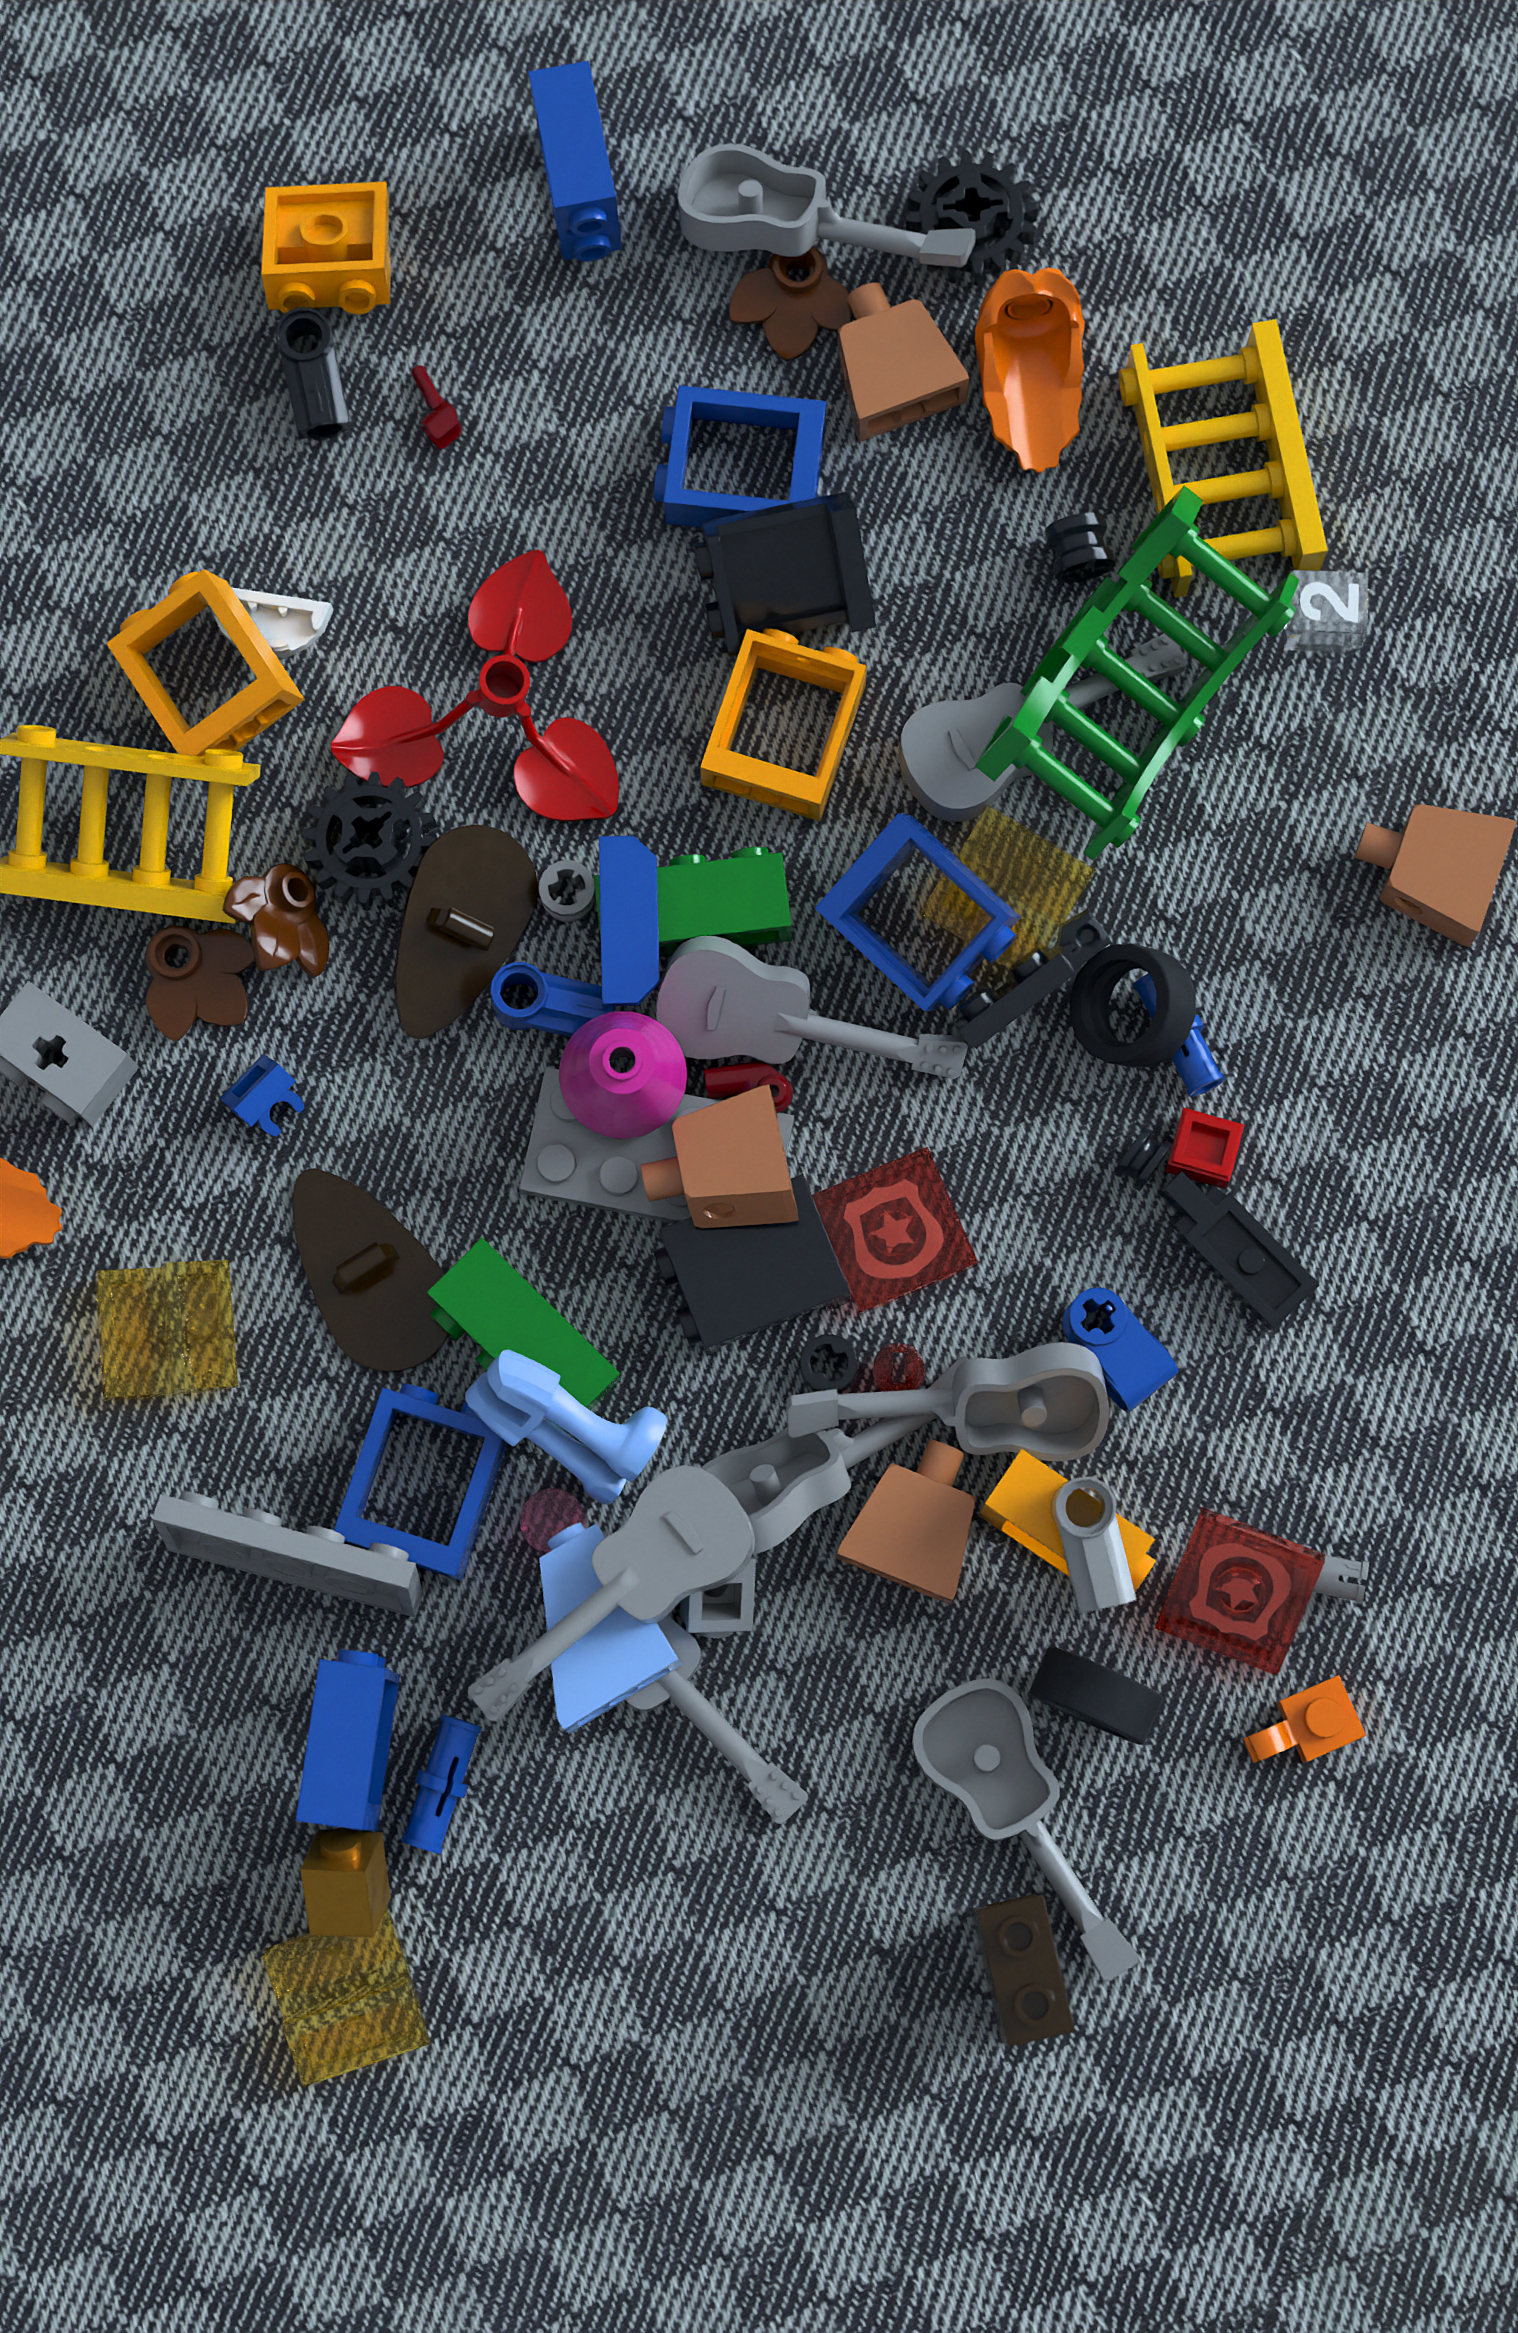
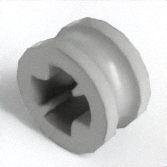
M561 860L550 865L543 872L539 881V895L545 911L551 917L562 922H576L585 918L592 911L596 902L594 879L591 872L583 864L573 860ZM572 877L574 886L582 882L585 885V890L576 893V903L572 905H563L561 896L555 901L550 896V893L560 890L559 880Z

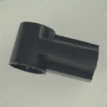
M310 307L292 309L280 318L276 327V340L282 357L299 439H313L315 441L335 438L342 432L350 430L351 424L331 328L327 319L315 309ZM304 335H313L321 339L320 345L309 353H299L291 348L293 342Z

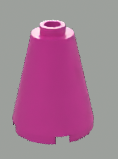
M628 1011L606 1013L591 1019L581 1026L568 1041L559 1067V1083L562 1096L574 1117L588 1129L603 1136L620 1140L645 1136L667 1123L682 1101L687 1081L685 1058L679 1043L671 1032L651 1017ZM619 1057H627L635 1061L634 1067L626 1073L614 1071L609 1063Z

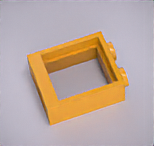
M205 569L200 572L188 573L176 580L168 590L169 595L151 609H143L129 616L121 624V632L106 643L178 754L205 757V750L207 749L237 751L305 700L228 582ZM207 606H210L257 679L193 728H190L143 655Z
M747 629L700 766L702 785L821 821L866 686L867 665L857 663L858 659L856 656L839 648L824 647L821 652L798 645L799 641L794 636L780 630L764 629L763 633ZM758 668L843 693L815 777L730 751Z
M1021 1449L985 1502L979 1516L1070 1578L1058 1527L1052 1517L1051 1502L1055 1492L1063 1483L1069 1480ZM1078 1488L1068 1496L1065 1503V1511L1073 1524L1080 1527H1088L1099 1519L1101 1502L1081 1488ZM1116 1513L1134 1591L1136 1592L1156 1562L1155 1559L1146 1554L1155 1539Z

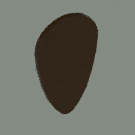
M468 825L447 831L428 846L418 863L406 899L394 968V994L399 1023L402 1031L411 1038L424 1039L447 1027L473 1004L515 948L534 912L538 894V882L534 865L521 844L509 834L497 828L485 825Z
M312 1168L303 1171L297 1177L294 1186L292 1210L295 1238L316 1303L336 1343L354 1362L374 1371L402 1372L425 1363L441 1349L449 1336L429 1315L437 1305L430 1299L427 1293L445 1275L424 1246L366 1191L340 1176L320 1169Z

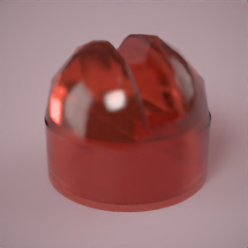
M899 1342L891 1343L877 1353L873 1362V1377L881 1391L917 1390L923 1382L925 1375L923 1358L913 1346ZM904 1353L905 1382H892V1354Z

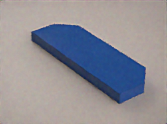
M635 836L599 837L603 1007L638 1006L660 984L657 857Z

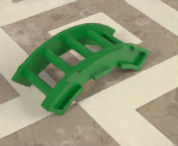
M1185 485L1131 545L1135 551L1118 570L1117 574L1121 577L1118 582L1115 583L1106 575L1076 613L1021 689L1020 693L1025 696V699L1013 719L1007 714L1001 719L975 764L976 768L993 781L1010 764L1014 765L1017 769L1025 766L1093 820L1097 826L1083 851L1091 860H1094L1109 843L1118 848L1131 836L1141 820L1135 814L1136 810L1164 762L1177 744L1180 747H1184L1203 725L1205 717L1200 714L1201 710L1265 633L1272 638L1276 636L1286 626L1296 611V607L1291 604L1300 580L1291 572L1268 594L1197 535L1200 529L1193 523L1203 500ZM1168 553L1175 559L1180 555L1183 556L1252 613L1223 648L1150 590L1153 583L1147 578ZM1122 608L1128 613L1135 609L1206 667L1178 704L1106 646L1109 640L1102 634ZM1079 665L1084 669H1087L1089 666L1094 668L1162 723V726L1139 758L1067 701L1070 694L1064 690V687ZM1050 721H1053L1124 778L1111 801L1107 800L1040 746L1043 739L1036 733L1042 722L1048 724Z

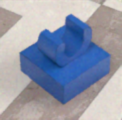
M262 1054L219 1098L237 1117L252 1127L256 1122L262 1130L276 1137L282 1131L270 1119L271 1107L277 1102L285 1101L298 1113L305 1108L302 1099L289 1089L296 1081L277 1062L265 1054Z

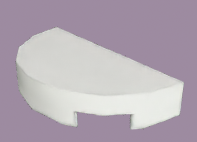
M232 588L277 658H287L308 649L325 632L333 613L331 603ZM211 609L222 635L236 647L233 640L231 639V637L229 636V634L227 633V631L225 630V628L223 627V625Z

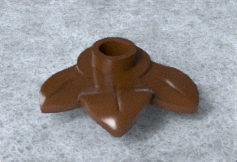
M813 246L806 253L799 256H782L774 253L769 260L768 267L749 272L742 277L735 288L729 307L730 321L734 324L764 323V334L770 348L784 361L796 359L808 351L816 338L819 327L838 332L841 326L850 323L852 310L847 300L849 293L846 287L828 275V266L824 256ZM798 268L805 270L809 276L804 281L794 282L788 279L787 274L791 270Z
M287 863L278 864L268 869L262 877L245 876L230 886L224 900L223 912L237 921L246 924L250 923L254 957L257 969L260 972L279 968L294 959L302 970L312 978L319 976L326 967L329 958L328 933L315 912L316 893L313 884L300 868Z
M180 925L166 927L158 931L151 938L146 948L145 961L150 974L153 976V980L146 995V1005L153 1022L164 1036L174 1042H178L189 1031L197 1017L205 1023L220 1027L239 1026L245 1023L248 1014V997L237 974L245 971L255 961L253 947L247 939L229 929L219 928L199 934L189 927ZM176 949H185L189 952L188 962L180 968L168 966L170 953Z

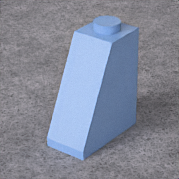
M582 1523L566 1528L547 1542L552 1551L539 1558L547 1631L602 1586L593 1569L591 1560L593 1551L599 1542L606 1538L597 1524L586 1530ZM619 1606L551 1663L556 1716L563 1730L571 1734L682 1665L658 1623H642Z

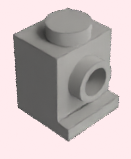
M752 1555L744 1570L731 1581L714 1589L694 1593L680 1601V1613L688 1633H698L707 1638H724L732 1635L734 1631H753L755 1555Z

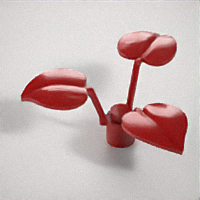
M539 549L522 554L505 563L487 578L472 599L468 612V629L472 641L484 651L503 652V655L495 656L483 665L475 691L468 692L466 698L440 721L431 724L432 713L430 706L415 691L402 686H387L376 689L364 696L353 707L341 730L331 742L332 755L345 769L356 777L368 782L371 771H377L383 787L388 788L391 782L396 777L403 779L406 788H411L431 779L443 764V749L435 735L445 732L473 707L479 705L487 714L494 717L505 718L514 714L517 715L526 738L533 745V747L526 749L519 755L513 771L515 790L520 800L529 810L545 819L570 822L608 819L615 814L618 805V775L612 755L601 736L586 723L570 717H563L553 721L546 729L543 737H541L537 733L530 715L531 708L525 703L530 686V674L525 664L517 659L515 655L529 663L546 661L563 649L572 629V612L567 596L553 575L544 553Z

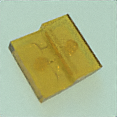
M991 805L987 806L957 856L963 864L1021 916L1011 928L1017 935L1016 939L996 960L1009 969L1015 962L1035 948L1040 947L1043 953H1046L1058 934L1059 924L1067 920L1097 872V869ZM945 874L942 875L920 912L921 915L968 944L991 920V917Z
M229 1260L164 1263L159 1268L99 1270L96 1272L95 1285L103 1401L192 1394L238 1387Z
M389 1906L386 1907L374 1938L306 1934L263 1949L262 1959L283 2016L282 2028L303 2087L430 2044L420 2002Z

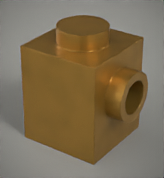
M350 1828L318 1829L300 1869L309 1934L374 1938L391 1898L382 1832H363Z

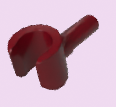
M419 365L412 369L411 375L428 408L432 411L419 421V425L429 440L439 450H443L462 434L463 428L457 419L454 407L449 402L443 400L438 394L425 367Z

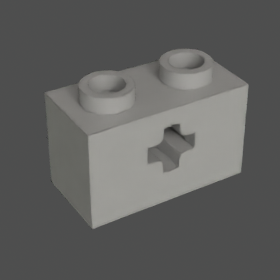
M27 981L0 1016V1074L18 1087H21L24 1081L28 1079L41 1088L45 1093L39 1102L68 1124L77 1115L93 1127L139 1068L125 1051L30 981ZM52 1050L57 1054H64L68 1058V1061L62 1068L56 1064H49L45 1060Z

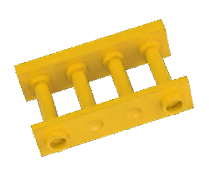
M1277 319L1252 323L1246 347H1241L1238 355L1149 370L1143 343L1131 345L1127 366L1124 369H1119V387L1124 406L1134 405L1157 515L1184 485L1203 500L1202 505L1268 494L1270 499H1279L1283 519L1277 520L1276 527L1205 539L1204 541L1228 561L1281 552L1282 557L1291 556L1295 576L1320 572L1328 549ZM1243 379L1245 385H1254L1258 404L1252 405L1251 412L1161 427L1154 396L1156 394ZM1253 436H1255L1257 442L1266 441L1270 462L1264 463V469L1173 485L1167 452ZM1168 553L1157 566L1161 579H1171L1174 598L1187 596L1193 575L1191 567L1195 566L1181 555L1175 559Z
M40 725L17 726V733L13 732L0 739V754L22 757L16 849L9 850V856L0 858V893L232 924L238 922L223 912L226 894L233 883V878L227 876L234 785H250L260 777L261 765L244 763L243 753L232 750L207 749L205 750V757L60 739L56 738V729ZM47 760L84 765L78 855L71 858L70 864L47 861V853L41 851ZM110 769L146 773L140 863L133 866L132 872L110 870L109 862L103 859ZM172 777L209 782L202 872L195 875L194 881L170 878L171 870L165 868Z

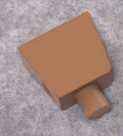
M876 282L862 285L848 295L847 300L855 321L844 324L838 329V355L854 429L859 442L967 402L969 376L921 301L911 299L890 307L881 284Z
M1418 804L1414 805L1410 811L1401 833L1366 822L1354 858L1389 869L1379 897L1384 904L1447 938L1470 947L1480 933L1517 821Z
M769 1085L757 1087L677 1118L672 1123L677 1156L641 1164L648 1201L652 1202L685 1194L686 1202L696 1227L715 1228L788 1223L799 1220L778 1116Z
M929 1439L916 1472L891 1463L840 1544L836 1559L951 1605L958 1587L976 1497L952 1487L965 1453L942 1442Z

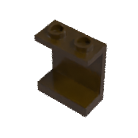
M1036 1894L970 1908L1000 2040L1006 2046L1011 2047L1075 2032L1044 1895L1036 1896Z

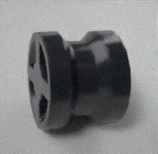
M1086 512L1070 515L1051 523L1045 528L1044 534L1047 545L1055 549L1057 557L1053 563V571L1057 581L1063 583L1082 582L1099 577L1115 567L1116 562L1113 551L1106 547L1103 536L1107 531L1105 517L1101 513Z

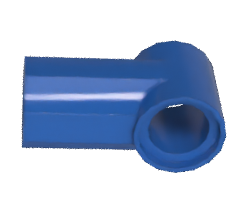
M513 962L503 966L495 974L491 982V1005L495 1018L503 1026L512 1030H527L531 1028L571 1038L586 1022L615 1010V1006L603 1007L602 986L543 973L537 967L526 962ZM514 984H525L536 992L537 998L528 1008L513 1009L502 1000L504 991Z

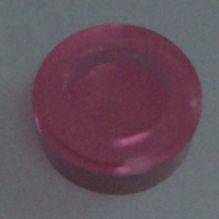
M556 1488L544 1489L531 1496L525 1503L520 1516L523 1536L534 1549L544 1554L552 1551L547 1542L566 1528L582 1523L586 1529V1516L579 1501L569 1492Z

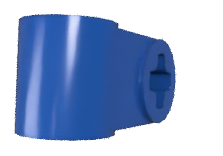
M1102 1287L1089 1288L1080 1293L1066 1308L1062 1318L1063 1334L1069 1343L1086 1347L1096 1355L1102 1366L1107 1395L1126 1413H1130L1178 1374V1367L1165 1347L1153 1334L1143 1327L1122 1299L1113 1291ZM1085 1309L1090 1313L1096 1312L1098 1309L1105 1312L1108 1318L1101 1325L1103 1331L1099 1328H1094L1088 1332L1083 1328L1081 1322L1087 1316Z

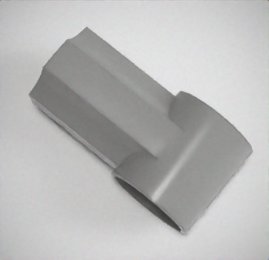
M1078 1477L1063 1483L1054 1494L1051 1510L1052 1517L1058 1527L1079 1614L1137 1600L1116 1518V1500L1111 1489L1102 1481L1092 1477ZM1078 1488H1086L1093 1491L1101 1502L1099 1519L1088 1527H1080L1073 1524L1065 1511V1503L1068 1496Z

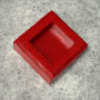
M1183 1107L1165 1172L1177 1175L1182 1171L1191 1180L1227 1189L1245 1125Z

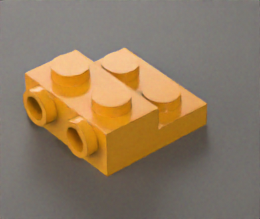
M387 182L265 187L261 275L268 310H280L286 314L297 307H310L312 309L341 307L351 314H365L371 311L375 305L390 304L391 258L388 245L389 196Z

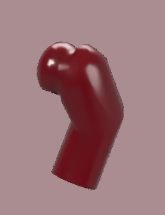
M763 1061L703 1069L708 1099L733 1097L757 1087L769 1085L777 1113L784 1111L792 1101L793 1088L791 1083L785 1076Z

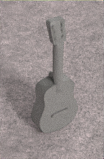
M740 144L716 145L701 152L687 167L678 189L682 234L695 246L711 251L732 252L762 249L782 256H799L806 253L816 240L821 238L919 259V264L962 267L966 265L975 244V230L973 228L929 230L928 234L925 235L839 217L833 211L831 203L826 200V182L820 172L810 168L783 165L762 151Z
M1165 634L1131 650L1129 658L1124 660L1150 682L1182 673L1187 664V660L1179 646ZM1098 672L1064 690L1070 694L1067 701L1079 710L1120 689ZM1011 682L1003 683L975 699L945 700L931 703L916 711L905 723L899 744L900 768L908 788L922 807L931 815L948 822H962L973 819L990 808L1012 782L1034 774L1025 766L1017 769L1014 765L1010 764L993 781L975 767L978 758L1001 719L1006 714L1013 719L1025 699V696L1020 693L1023 688L1021 685ZM1042 722L1036 734L1043 739L1040 746L1051 754L1053 737L1049 725Z
M716 936L691 938L674 951L665 968L658 994L656 1020L671 1032L679 1043L683 1055L686 1057L718 1059L733 1055H747L767 1063L782 1064L794 1057L804 1038L910 1063L911 1070L952 1079H956L961 1074L968 1048V1043L963 1036L919 1034L918 1039L819 1016L816 1011L809 1009L810 983L808 977L803 972L791 967L765 964L741 946L727 939Z
M1066 1342L1037 1346L1005 1359L975 1358L965 1361L959 1365L955 1372L952 1388L837 1394V1389L791 1395L786 1400L788 1437L792 1439L838 1426V1420L938 1415L945 1425L955 1426L959 1445L963 1451L969 1454L1019 1453L1023 1449L1039 1460L1053 1462L1078 1459L1097 1448L1106 1433L1110 1413L1103 1370L1098 1358L1086 1347Z
M966 1356L960 1357L928 1389L952 1388L957 1368L969 1359ZM939 1416L886 1417L852 1437L845 1436L839 1428H835L829 1431L821 1430L792 1439L788 1437V1428L786 1427L764 1442L722 1454L707 1462L701 1469L706 1470L721 1481L733 1493L744 1509L754 1531L755 1544L752 1554L754 1555L780 1544L793 1534L813 1512L839 1500L848 1493L851 1488V1480L847 1472L848 1468Z
M681 1465L657 1475L641 1493L626 1524L599 1542L593 1551L591 1558L593 1569L602 1586L514 1660L510 1661L506 1658L469 1686L468 1694L486 1717L492 1722H498L531 1687L528 1682L617 1607L620 1606L642 1623H656L670 1614L674 1607L685 1597L717 1588L738 1576L752 1557L755 1536L751 1522L736 1497L714 1475L696 1466Z
M668 1614L657 1623L682 1665L626 1699V1702L637 1710L648 1712L671 1700L749 1782L747 1787L777 1824H783L807 1801V1793L773 1762L768 1764L690 1682L701 1664L702 1652L696 1639L679 1626L671 1614Z
M990 1678L969 1681L944 1693L923 1712L915 1725L912 1746L917 1765L935 1786L962 1803L970 1816L973 1826L983 1838L995 1842L1019 1834L1083 1934L1079 1938L1101 1979L1110 1982L1139 1963V1955L1109 1918L1104 1920L1041 1821L1056 1805L1060 1797V1788L1056 1777L1041 1761L1037 1753L1032 1721L1025 1703L1010 1686Z

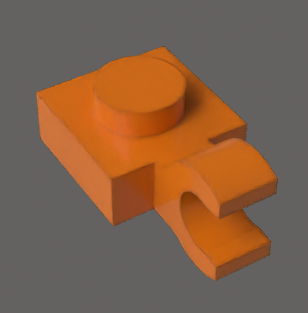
M1338 1675L1276 1702L1284 1721L1247 1736L1242 1740L1253 1763L1273 1756L1292 1746L1296 1747L1302 1762L1305 1763L1367 1735Z

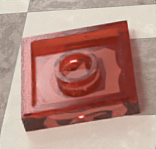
M928 1147L812 1195L860 1315L978 1265V1260Z
M1202 1507L1156 1619L1155 1629L1278 1676L1325 1563L1326 1554Z

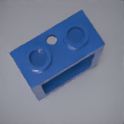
M589 60L529 71L538 135L563 260L576 258L583 262L603 259L611 251L622 250L616 194Z
M679 385L676 407L665 406L662 422L661 442L671 444L668 465H657L654 483V501L663 502L666 524L702 528V521L817 498L826 429V401ZM693 419L798 430L789 501L684 489Z
M900 813L894 817L815 907L829 923L924 1012L937 1011L942 1005L947 1010H950L957 1005L974 985V982L968 977L984 958L990 963L996 961L1016 939L1017 935L1011 928L1021 918L912 815ZM915 848L923 853L991 917V920L933 984L858 915L859 911Z
M402 1383L399 1393L382 1388L334 1531L345 1537V1544L369 1550L371 1543L390 1545L408 1553L407 1561L416 1563V1567L462 1581L508 1443L494 1433L466 1402L463 1403L461 1411L457 1412L436 1405L439 1394L412 1384ZM397 1413L484 1440L449 1546L361 1518Z
M339 1649L337 1661L319 1659L296 1821L378 1831L400 1674L385 1668L386 1658L378 1657V1654Z

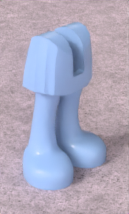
M503 1350L490 1364L487 1372L482 1373L466 1391L465 1400L468 1406L506 1443L515 1446L521 1439L527 1438L573 1473L582 1482L583 1489L587 1495L603 1505L612 1503L620 1495L626 1480L633 1482L652 1457L665 1431L667 1424L666 1415L653 1407H644L632 1414L624 1424L612 1423L592 1413L558 1384L560 1380L559 1374L511 1350ZM565 1431H567L568 1433H570L571 1435H573L574 1437H576V1438H577L578 1440H580L581 1442H579V1441H577L576 1439H574L573 1437H571V1436H570L569 1434H567Z

